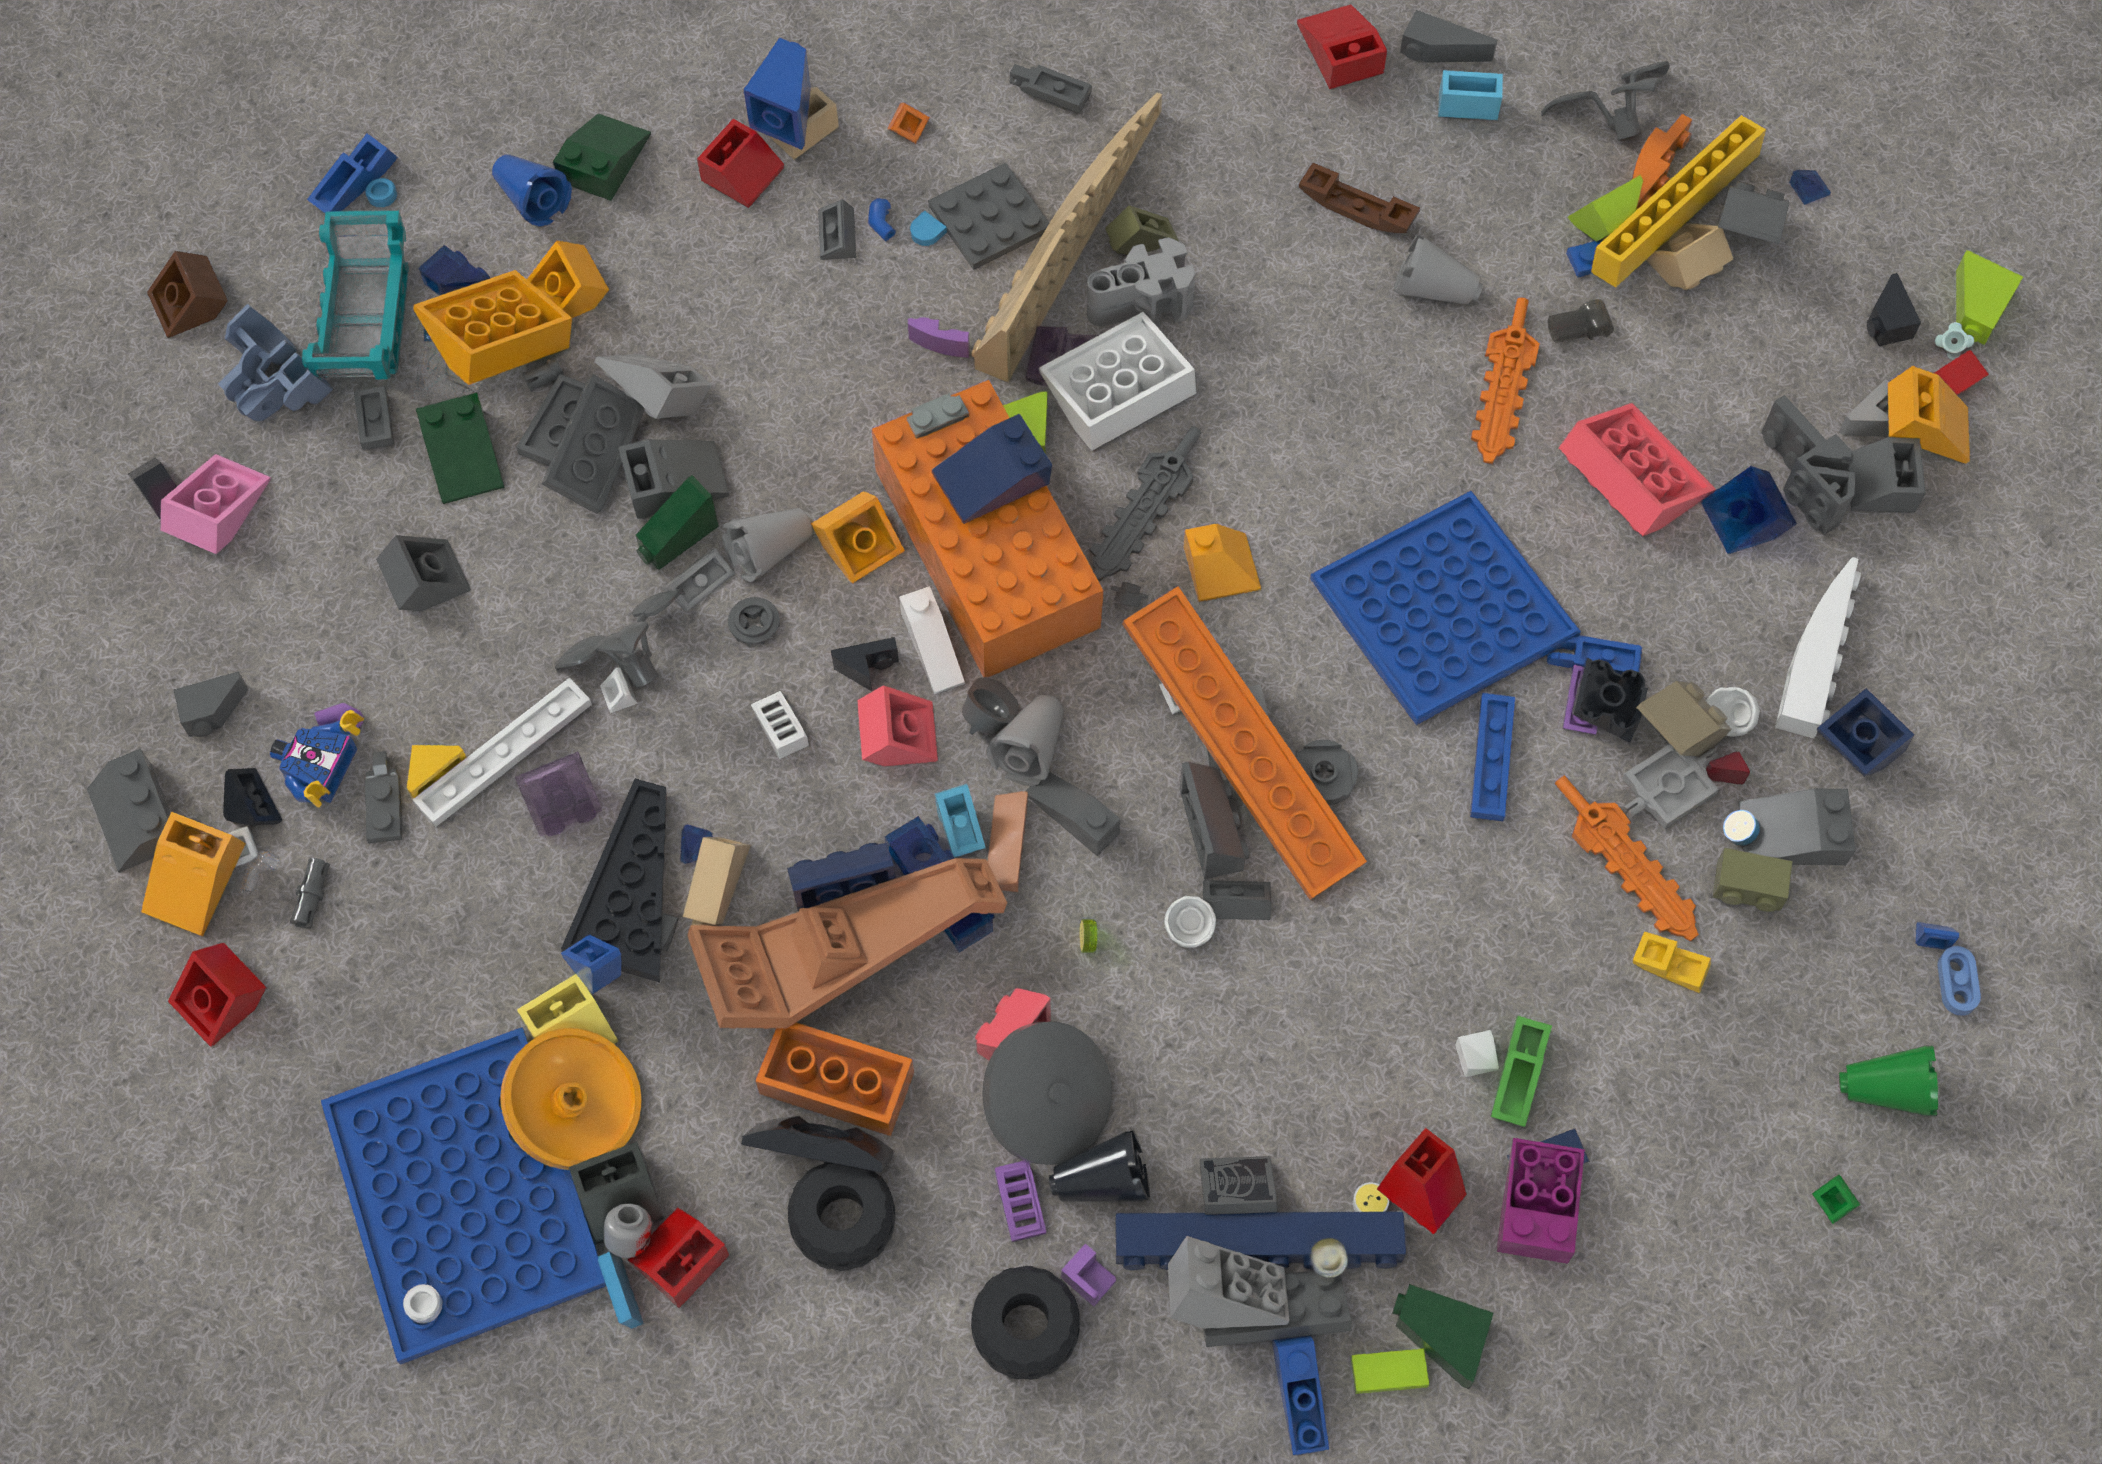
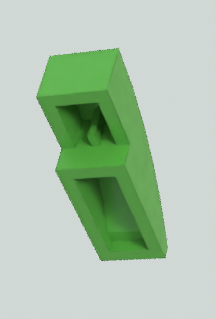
M1516 1016L1491 1117L1523 1127L1526 1126L1552 1025Z

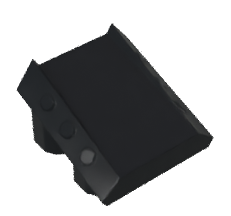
M1586 657L1580 675L1572 714L1630 743L1642 716V713L1636 707L1645 701L1648 690L1645 687L1643 675L1631 669L1619 674L1613 670L1609 662L1600 659L1593 661Z

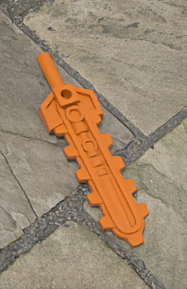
M1526 298L1517 299L1511 326L1508 325L1506 329L1490 333L1485 356L1489 357L1488 361L1494 363L1493 371H1486L1484 381L1490 383L1489 390L1481 391L1480 400L1485 402L1484 410H1477L1475 420L1481 422L1480 430H1473L1471 440L1477 442V448L1483 455V462L1493 464L1496 457L1501 456L1506 449H1513L1515 438L1509 435L1510 429H1517L1520 419L1514 416V411L1522 409L1524 398L1518 396L1519 390H1526L1528 381L1527 378L1522 376L1523 371L1530 370L1531 365L1535 367L1540 343L1523 328L1529 304Z
M1565 775L1559 778L1555 785L1579 812L1572 833L1573 839L1587 853L1591 851L1594 855L1603 854L1608 860L1604 868L1610 874L1619 873L1625 880L1621 888L1627 894L1631 892L1636 893L1641 899L1637 907L1643 913L1652 912L1657 918L1654 927L1660 933L1668 931L1672 935L1682 936L1688 941L1695 939L1699 935L1695 927L1696 921L1693 914L1696 905L1691 898L1686 900L1680 898L1676 893L1680 886L1674 879L1666 881L1660 874L1663 866L1658 860L1649 861L1643 853L1647 848L1641 840L1633 842L1627 835L1630 831L1628 825L1631 822L1616 803H1596L1594 801L1592 804H1589Z

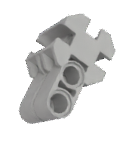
M1169 237L1160 239L1158 243L1162 253L1148 256L1144 244L1132 247L1124 264L1092 272L1087 280V319L1089 322L1099 327L1127 321L1144 312L1157 327H1161L1157 314L1170 310L1175 323L1186 320L1194 304L1196 273L1193 265L1184 267L1185 256L1187 255L1185 245Z

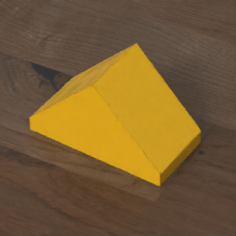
M412 745L407 790L412 799L467 758L460 746Z

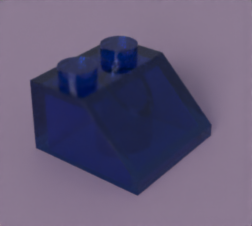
M1753 466L1748 467L1700 501L1727 554L1775 540L1797 524L1770 472Z

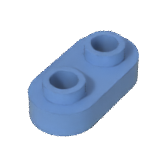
M1952 946L1946 949L1938 960L1942 1002L1951 1013L1964 1016L1970 1014L1978 1006L1981 999L1976 960L1968 949L1961 946ZM1950 962H1956L1957 964H1959L1961 970H1953L1950 966ZM1959 994L1963 996L1965 1003H1958L1954 995Z

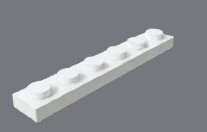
M568 678L413 799L414 804L437 827L592 705L590 699Z

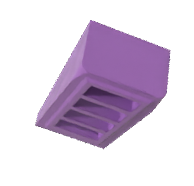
M1020 1161L996 1167L995 1176L1011 1241L1015 1242L1046 1234L1030 1162ZM1022 1175L1025 1176L1024 1180L1008 1184L1005 1183L1006 1179ZM1028 1189L1029 1194L1009 1199V1193ZM1032 1204V1209L1016 1213L1012 1212L1014 1207ZM1035 1217L1036 1223L1016 1228L1015 1222Z

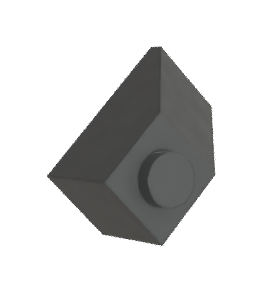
M239 671L174 689L180 723L189 736H207L214 729L221 728L248 691L247 685Z

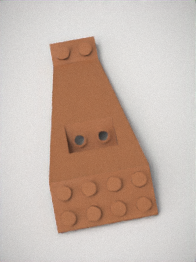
M954 858L814 907L800 908L797 913L756 927L690 925L687 936L720 1028H788L970 913H1004L1007 901L986 859Z

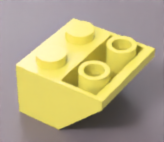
M576 974L517 1009L533 1039L549 1031L575 1028L596 1033L613 1044L618 1042L595 999Z

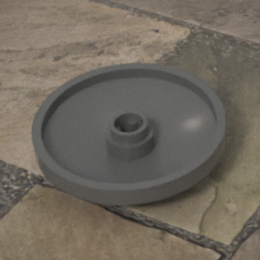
M1036 1022L1013 1031L996 1048L986 1068L982 1091L986 1120L998 1142L1012 1155L1026 1162L1045 1165L1060 1164L1087 1151L1104 1129L1112 1100L1111 1077L1100 1049L1084 1032L1061 1022Z

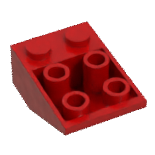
M1351 4L1297 20V25L1329 89L1384 73L1387 49L1377 29Z

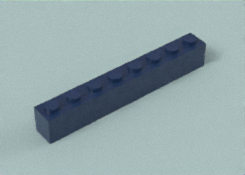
M1267 1212L1205 1215V1213H1116L1115 1218L1116 1264H1123V1268L1127 1270H1141L1145 1268V1264H1159L1161 1269L1168 1270V1263L1186 1236L1284 1267V1269L1289 1267V1263H1303L1304 1268L1319 1269L1313 1262L1312 1254L1316 1245L1325 1240L1336 1241L1343 1247L1345 1259L1340 1267L1344 1269L1359 1268L1361 1263H1376V1267L1382 1269L1397 1267V1263L1403 1262L1406 1255L1404 1212Z

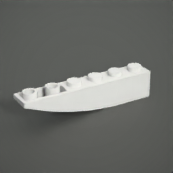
M1852 557L1833 580L1817 605L1797 645L1787 673L1775 725L1777 729L1814 738L1818 732L1817 728L1829 719L1830 711L1825 710L1826 702L1832 700L1836 688V682L1831 681L1832 675L1839 671L1843 655L1838 654L1839 645H1844L1849 627L1844 626L1845 617L1850 618L1855 600L1851 599L1850 595L1852 590L1856 591L1861 577V572L1856 571L1859 560Z

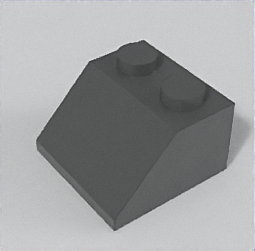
M395 535L376 559L399 610L424 611L471 590L447 539Z

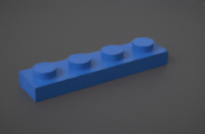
M1482 693L1470 817L1504 821L1515 697Z

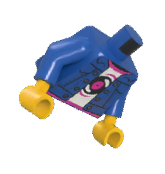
M349 710L342 715L339 721L315 726L311 729L301 728L297 730L291 743L279 739L274 741L270 750V757L282 761L279 769L285 777V786L298 802L313 803L318 808L322 805L319 801L320 798L331 803L357 751V747L349 734L354 736L360 734L361 730L356 725L364 721L362 716L353 710Z

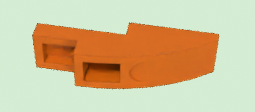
M1681 114L1667 132L1656 127L1639 154L1632 175V179L1639 175L1643 179L1637 209L1670 180L1667 174L1676 154L1674 151L1678 147L1683 149L1692 135L1688 132L1692 119L1684 114Z

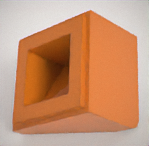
M900 103L887 129L916 144L930 117L906 103Z

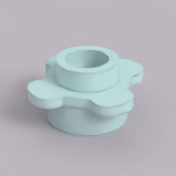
M1957 322L1951 323L1949 329L1943 335H1938L1935 338L1936 346L1942 347L1947 352V357L1952 360L1959 357L1966 347L1969 348L1974 343V338L1971 335H1967L1962 330L1961 324ZM1953 338L1957 339L1956 344H1952L1951 340Z

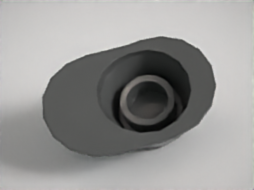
M980 677L973 682L967 692V698L962 707V715L971 725L969 732L971 735L978 730L985 734L993 735L1013 720L1018 711L1019 704L1005 685L991 678Z

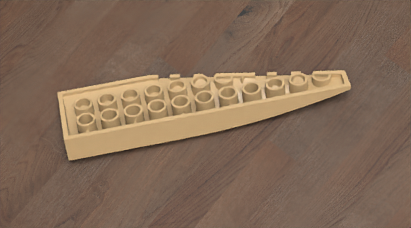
M1156 93L1122 127L1085 171L1062 203L1022 271L1017 270L1015 273L1012 288L1009 294H1003L997 315L995 317L991 316L988 320L985 336L982 340L978 339L972 350L976 370L1009 382L1160 115L1162 94Z

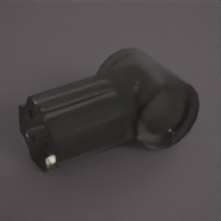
M1600 299L1584 303L1579 310L1551 315L1547 321L1550 336L1555 343L1586 336L1590 340H1594V337L1602 335L1605 338L1614 331V325L1605 302Z

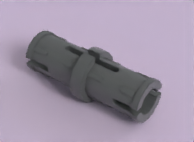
M310 858L308 860L304 879L296 890L298 897L290 919L292 925L295 924V926L303 928L312 927L316 907L324 896L322 889L330 867L328 862L325 863L324 860Z

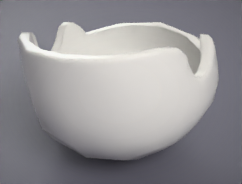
M1721 687L1716 689L1706 699L1710 706L1715 705L1727 716L1728 719L1725 722L1732 730L1726 736L1735 737L1748 734L1758 723L1759 706L1756 698L1747 690L1738 687Z
M1184 896L1170 905L1165 914L1164 925L1170 940L1181 947L1195 948L1204 945L1212 937L1216 926V916L1208 902L1200 897Z

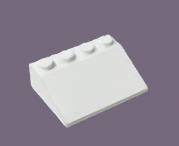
M1144 312L1039 367L1040 374L1072 427L1091 451L1196 394L1195 369Z

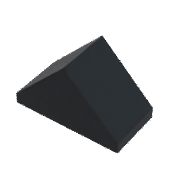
M153 458L128 473V475L155 514L161 519V500L177 486L163 464L158 459Z

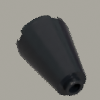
M1125 1131L1054 1166V1174L1049 1175V1184L1053 1196L1059 1195L1062 1202H1142L1148 1200V1197H1150V1185L1146 1164H1142L1139 1153L1143 1152L1135 1131Z

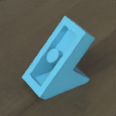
M964 784L935 793L938 817L943 824L953 858L986 848L968 785Z

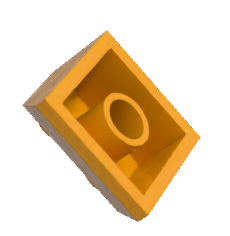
M558 240L527 278L530 283L572 318L595 309L609 291L585 245Z
M864 491L811 523L823 548L852 584L905 551L877 496Z

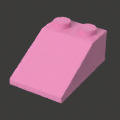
M215 454L161 500L160 531L217 554L232 541L268 485L271 477Z

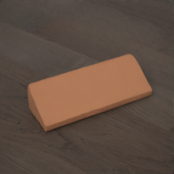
M1025 791L995 795L987 862L1001 891L1018 892L1028 808V792Z

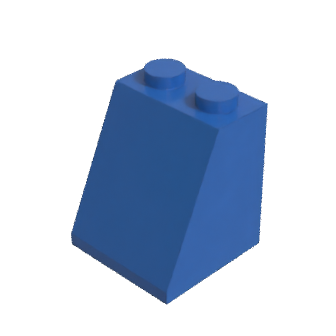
M779 38L744 88L749 127L801 150L805 146L811 91L806 48L796 42H789Z

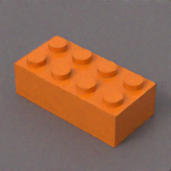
M796 1022L788 1028H776L757 1075L756 1085L761 1095L891 1136L912 1081L914 1067L913 1060Z

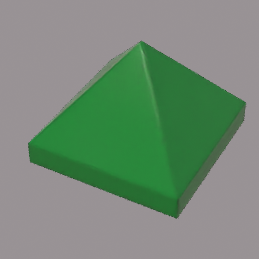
M1840 1174L1812 1193L1832 1224L1860 1206V1203Z

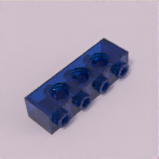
M919 816L884 836L891 857L904 875L954 859L953 854L948 849L943 851L938 844L939 837L932 825H925ZM920 853H927L931 855V857L925 861H920L915 858ZM970 913L943 931L960 953L993 932V919L995 916L994 913Z

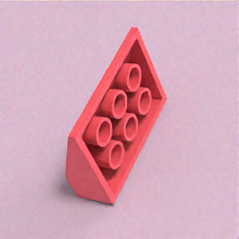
M1633 403L1578 421L1559 447L1567 457V460L1584 474L1588 482L1604 495L1609 504L1618 510L1629 522L1632 529L1639 532L1642 537L1662 529L1716 491V488Z

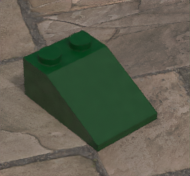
M598 113L566 139L553 160L554 168L566 175L567 181L571 183L572 187L612 201L649 139L651 132Z
M477 392L416 408L423 439L443 504L504 488L486 417Z

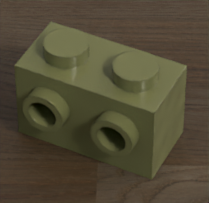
M1724 848L1717 860L1712 897L1722 899L1724 903L1730 905L1743 903L1756 906L1757 909L1765 912L1781 911L1789 895L1793 861Z

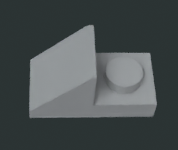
M1885 379L1846 416L1839 430L1842 435H1889L1888 414L1885 413L1888 409V380Z

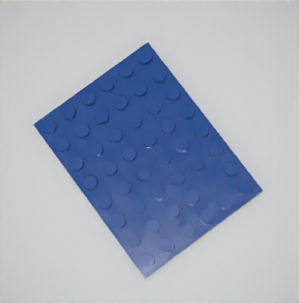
M523 1027L321 1100L397 1362L400 1365L606 1287L598 1263L599 1255L570 1170L550 1167L528 1155L515 1142L503 1118L500 1099L502 1081L514 1056L528 1044ZM425 1284L432 1286L442 1298L441 1312L431 1322H414L404 1310L403 1302L407 1292L417 1285Z

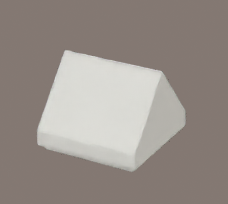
M615 668L600 685L610 713L638 704L627 675L621 668Z

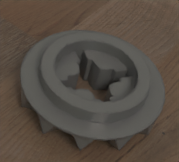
M750 597L743 599L729 613V630L738 642L741 640L749 646L752 643L764 645L767 639L775 637V632L780 627L779 612L773 603L764 598ZM746 617L752 619L760 617V624L763 627L753 625L751 628H748L749 623Z

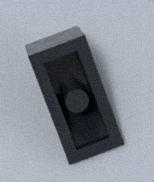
M1898 273L1892 274L1867 320L1868 334L1871 337H1875L1878 346L1913 339L1921 324Z

